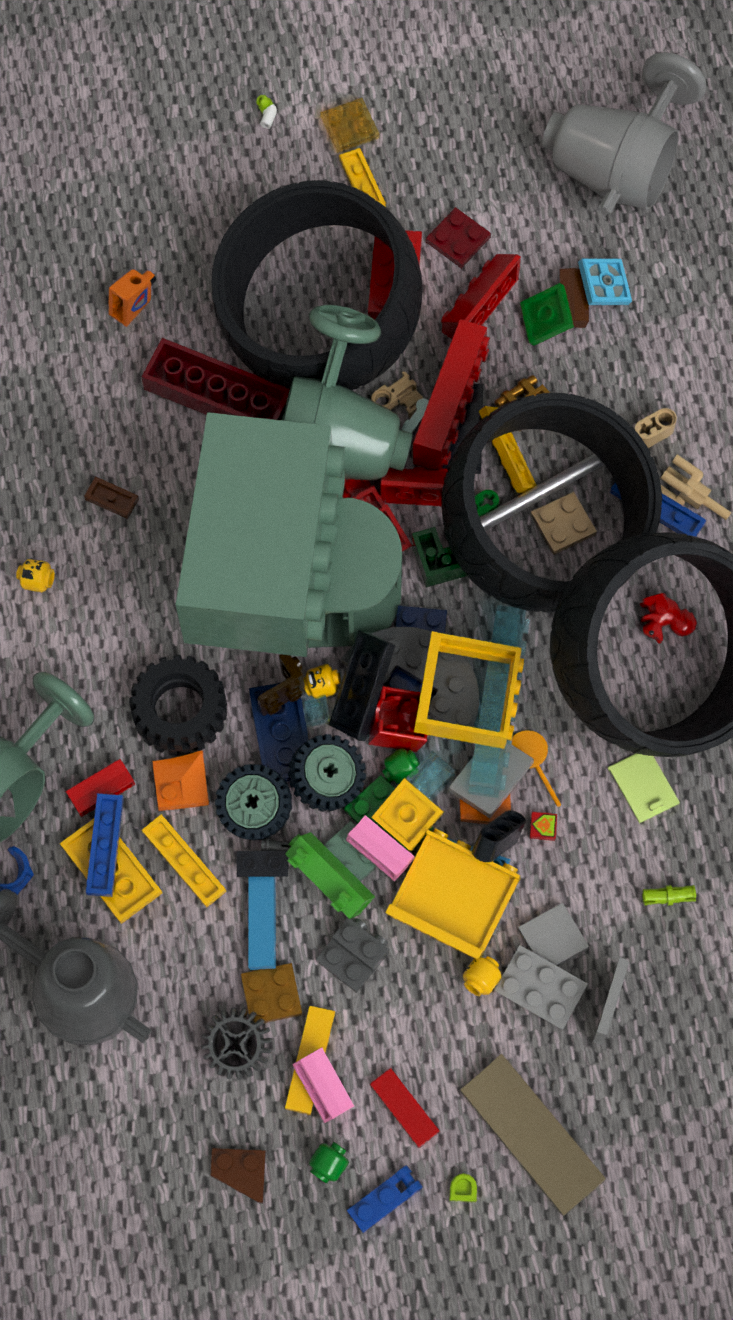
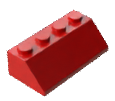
M496 254L491 261L487 260L482 268V273L478 278L475 276L471 280L466 293H461L455 301L454 308L451 311H446L441 319L442 333L453 339L460 319L483 325L519 280L521 256L518 254Z

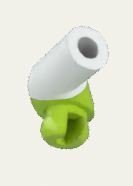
M260 95L256 99V104L263 114L260 125L263 128L270 129L276 116L277 108L270 98H267L266 95Z

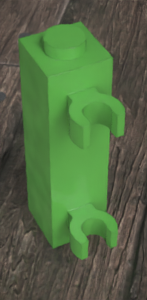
M311 832L304 835L298 834L289 843L291 848L285 854L289 858L287 861L294 868L298 867L332 901L331 905L338 912L342 911L349 919L360 915L375 898Z

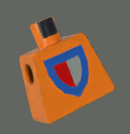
M130 270L109 287V315L127 327L150 302L151 286L156 282L155 275L148 270L143 274L136 270Z

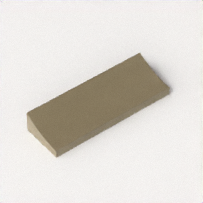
M502 1053L460 1089L463 1096L562 1216H565L606 1180L604 1175Z

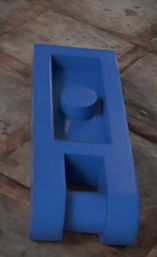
M407 1165L347 1210L362 1233L366 1232L423 1188L421 1183L415 1181L411 1176L412 1171ZM400 1181L407 1187L402 1193L396 1187V1184Z

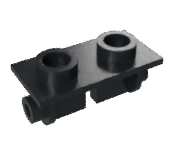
M237 851V877H288L289 862L287 861L288 857L285 855L287 851Z

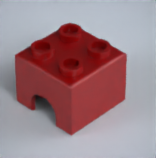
M383 686L369 728L368 745L393 749L404 748L407 751L411 749L413 752H417L427 742L426 734L414 732L421 692Z

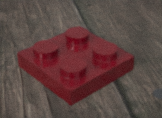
M455 207L426 237V243L462 269L491 238V233Z

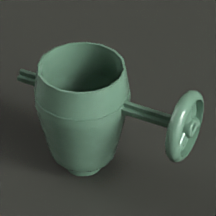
M327 304L314 307L309 313L311 325L320 333L333 338L323 378L321 380L294 376L282 421L331 426L332 445L345 447L343 468L346 469L345 479L381 480L387 474L389 468L403 471L411 445L412 433L399 430V416L390 409L342 385L336 384L347 343L368 344L375 342L381 335L379 324L370 316L348 307Z
M38 672L33 676L35 690L48 704L46 709L15 744L0 736V798L9 789L13 795L15 817L0 816V842L11 836L21 826L34 809L43 791L45 772L27 755V752L59 715L80 727L91 726L94 722V713L87 702L68 684L47 672Z

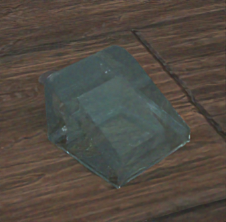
M326 695L302 702L306 727L329 724L330 716Z

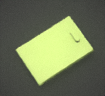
M635 753L608 767L639 824L680 804L654 756Z

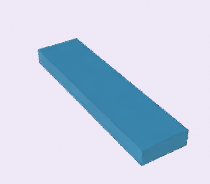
M248 877V968L250 970L276 968L275 877Z

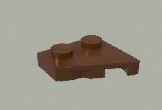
M212 1148L211 1177L255 1200V1202L263 1204L266 1150Z

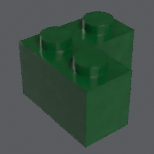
M436 527L412 533V548L426 588L467 576V573L461 569L456 558H454L450 547L442 548Z

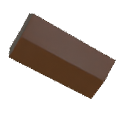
M560 269V283L565 286L574 327L586 328L589 322V305L580 269Z

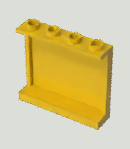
M436 828L433 832L427 829L426 837L392 904H389L385 913L472 958L479 959L482 957L521 876L517 874V868L507 863L500 866L493 861L482 862L472 855V851H470L472 846L460 840L454 843L447 839L448 834Z

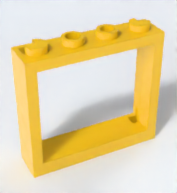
M432 631L414 732L504 749L507 740L512 741L514 726L510 725L511 717L515 718L518 703L513 702L514 695H519L521 680H517L518 672L522 673L524 659L520 658L522 648ZM439 651L510 664L499 732L427 719Z

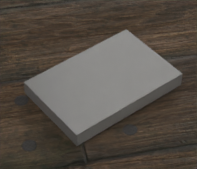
M506 742L504 749L482 745L449 786L448 791L488 818H491L532 766L534 759Z
M620 957L593 1043L602 1045L606 1039L629 965L627 959Z

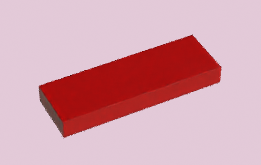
M391 1068L370 1083L371 1088L418 1149L440 1132Z

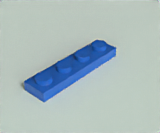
M615 483L612 486L610 493L621 499V495ZM662 494V510L659 523L676 533L697 537L706 524V519Z
M97 794L86 895L113 897L124 801L123 795Z

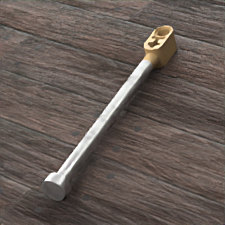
M662 408L638 421L635 425V431L649 448L672 435L677 416L673 410ZM660 421H666L670 425H662ZM593 454L481 516L480 520L485 531L600 468L604 463Z

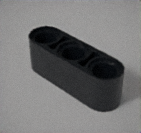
M508 810L480 830L472 849V855L482 862H491L517 843L526 823L525 817L516 811Z

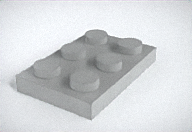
M519 945L494 991L563 1030L585 992L588 983Z

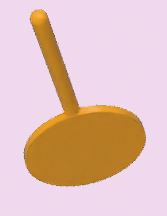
M525 730L516 733L509 743L534 759V763L530 768L537 770L556 806L560 807L561 803L539 766L544 762L548 754L546 740L535 731Z

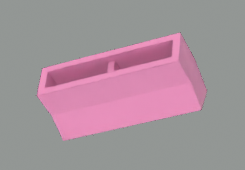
M366 815L349 832L346 838L349 844L393 881L415 859L414 855Z
M323 1048L292 1064L324 1123L354 1107Z

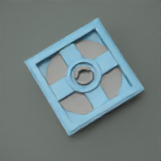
M581 259L578 262L588 305H629L632 302L622 259Z

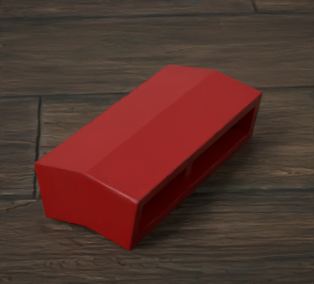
M119 759L65 792L80 817H83L96 809L97 794L119 795L133 787L135 782L122 760Z

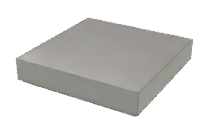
M563 903L518 927V931L530 951L557 966L589 949V945Z

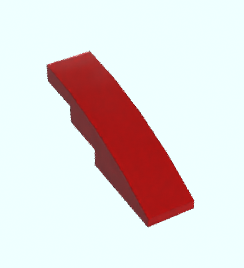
M345 479L344 489L347 493L351 494V498L362 500L375 506L393 523L400 538L402 552L412 547L388 504L385 505L375 486H372L369 480Z

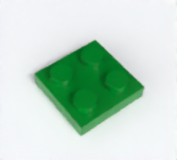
M561 283L520 302L528 340L533 346L574 327L565 286Z

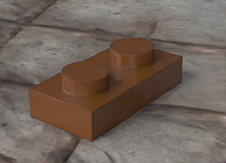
M96 476L84 495L86 501L126 519L129 518L139 501L138 495Z

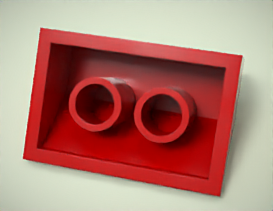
M422 467L403 469V471L389 468L387 474L381 478V498L384 503L442 507V489L444 478L448 471L447 469H438L437 471L426 470Z

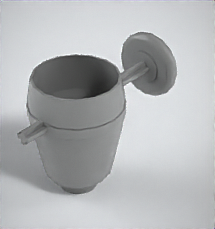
M669 52L655 53L646 59L642 69L644 81L658 95L648 114L631 110L577 104L570 108L565 115L554 112L544 132L543 147L552 150V159L555 167L604 197L598 207V211L602 212V215H610L616 203L649 210L659 198L671 171L679 140V131L660 120L670 102L680 105L694 104L704 97L707 90L705 76L699 67L689 59ZM649 184L652 188V191H648Z

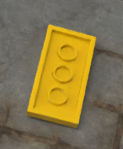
M94 819L60 843L63 850L86 880L88 877ZM119 837L113 897L100 896V898L120 924H122L160 896L162 891Z

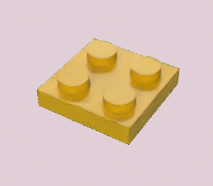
M404 778L372 818L409 851H412L425 836L427 829H431L444 811Z

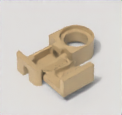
M402 372V378L391 386L383 385L371 396V400L374 402L380 397L388 398L389 402L382 406L390 410L399 404H404L407 407L406 411L410 419L417 410V401L424 399L417 391L416 382L413 379L410 380L406 372Z

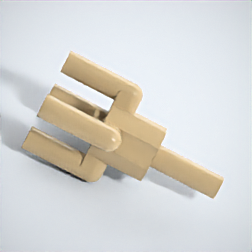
M677 454L672 463L691 475V478L687 479L669 466L660 479L680 493L677 496L661 485L662 494L682 506L687 502L696 509H699L703 504L727 520L732 512L708 496L711 489L700 482L703 478V472Z

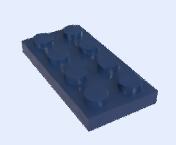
M398 606L396 627H414L445 634L447 610ZM396 668L390 676L389 687L421 692L422 683ZM432 690L430 702L437 693Z
M280 683L249 688L261 763L263 766H267L279 773L286 782L291 781V778H288V772L290 771L289 763L293 759L292 756L303 743L309 740L302 699L285 703L273 715L267 714L262 716L258 697Z

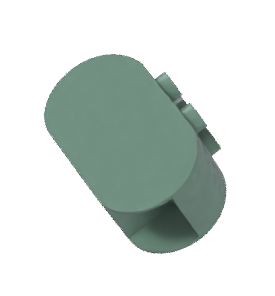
M355 498L338 499V536L336 546L331 545L330 562H332L331 585L329 593H324L323 610H326L323 640H309L308 648L353 646L358 630L372 634L390 628L397 616L398 606L401 603L402 547L400 538L389 518L378 508Z

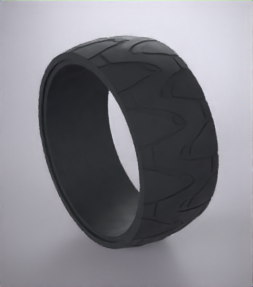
M324 180L302 181L270 191L254 201L252 205H249L233 221L224 234L221 245H219L215 255L211 280L213 306L219 327L228 345L253 373L285 388L290 389L294 376L322 380L330 352L305 356L286 355L257 344L247 335L244 323V301L249 282L266 255L287 238L314 227L348 226L370 233L384 242L393 251L394 278L392 288L383 309L375 319L380 326L381 335L375 342L368 344L347 343L336 384L350 390H355L386 372L407 348L419 321L423 293L422 275L418 258L409 236L395 216L384 205L375 201L374 198L363 191L343 183Z
M536 394V396H526L502 405L478 422L464 437L448 466V472L444 478L441 504L442 521L445 536L454 558H456L457 563L467 573L471 581L485 593L504 604H509V606L518 609L555 613L558 601L569 581L542 578L518 567L493 544L481 523L474 494L476 466L484 446L504 434L525 429H541L557 432L580 442L604 463L618 487L624 511L622 540L637 535L657 533L662 510V491L657 467L640 435L633 427H630V424L620 415H616V412L599 402L574 394Z
M662 532L637 535L621 540L591 557L573 575V579L565 587L555 609L556 612L553 616L552 631L550 633L551 664H553V673L559 690L572 711H575L576 716L599 737L614 745L616 744L622 749L642 755L660 757L686 756L714 748L732 738L733 554L720 545L706 539L687 536L682 533ZM675 555L696 567L715 589L726 617L728 631L727 653L720 678L713 691L694 713L670 727L642 732L619 714L605 691L598 666L597 646L599 631L605 611L620 586L634 572L646 564L666 556Z

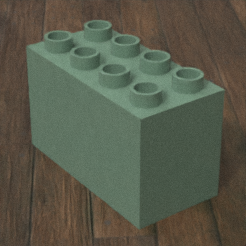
M207 412L176 599V610L184 643L307 657L309 640H323L326 610H323L324 593H329L332 577V562H330L331 545L336 546L339 527L337 506L338 499L343 498L346 469L343 468L345 447L332 445L331 426Z

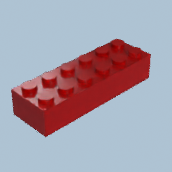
M462 319L459 320L413 442V464L435 471L442 469L443 464L448 465L451 457V444H455L457 441L459 423L463 424L467 412L465 410L466 404L471 403L473 398L474 382L478 383L482 369H480L481 364L486 362L489 354L488 345L490 337H487V327Z

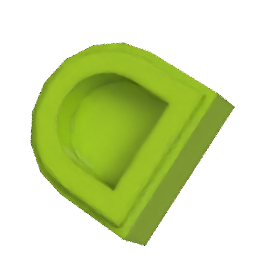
M465 1173L455 1176L450 1185L449 1201L476 1202L477 1184L474 1178Z

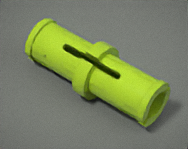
M666 885L665 888L642 890L644 906L653 904L672 906L673 903L696 902L695 885L682 887Z

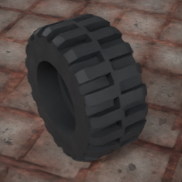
M173 655L172 660H167L166 657L159 659L160 663L154 665L153 662L146 666L147 672H140L136 677L138 683L132 685V697L129 698L131 715L138 734L143 736L144 742L149 746L153 744L155 750L161 753L164 752V749L168 750L169 755L177 756V751H183L184 755L191 754L190 749L196 747L198 751L205 749L204 743L208 741L212 744L217 739L216 733H221L224 728L223 721L227 719L225 690L222 681H219L218 674L214 669L209 670L208 664L204 661H200L199 664L196 663V658L192 656H187L185 660L181 658V655ZM177 687H185L196 691L202 698V707L198 714L189 721L169 723L157 716L155 711L156 702L166 691Z

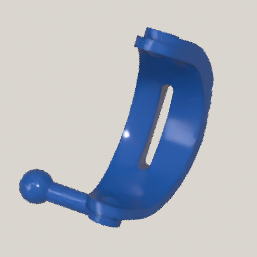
M12 846L8 848V851L18 863V876L13 883L0 884V891L9 889L18 895L34 874L24 852Z

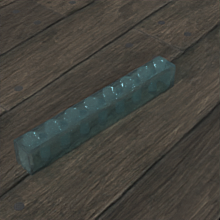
M497 605L491 642L522 648L521 655L525 656L527 641H523L522 637L523 633L528 634L530 619H525L526 610ZM488 660L478 724L480 729L496 732L500 730L510 664ZM518 672L517 677L521 678L522 673ZM514 695V699L518 700L519 695ZM511 717L510 722H515V718ZM507 740L506 744L511 745L512 741ZM475 744L468 794L498 798L499 790L505 791L507 776L502 775L503 767L508 768L510 753L505 752L506 745L504 749Z

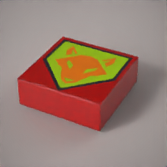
M532 812L530 839L555 841L557 814Z

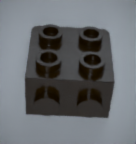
M279 655L281 673L286 680L258 697L262 716L267 714L273 715L285 703L289 701L295 702L303 696V692H305L304 675L301 671L303 667L296 656Z

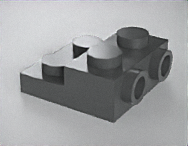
M347 918L332 936L330 943L316 958V962L357 993L389 954V948L386 947L388 942L382 936L375 934L373 937L366 931L367 925L360 919L355 918L353 921Z

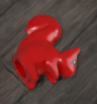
M665 593L642 599L640 606L647 608L649 614L641 618V622H649L643 626L642 632L645 636L655 639L657 643L661 644L663 641L662 627L669 625L672 631L679 636L690 635L696 629L697 620L694 614L687 609L680 610L678 604L671 598H668Z

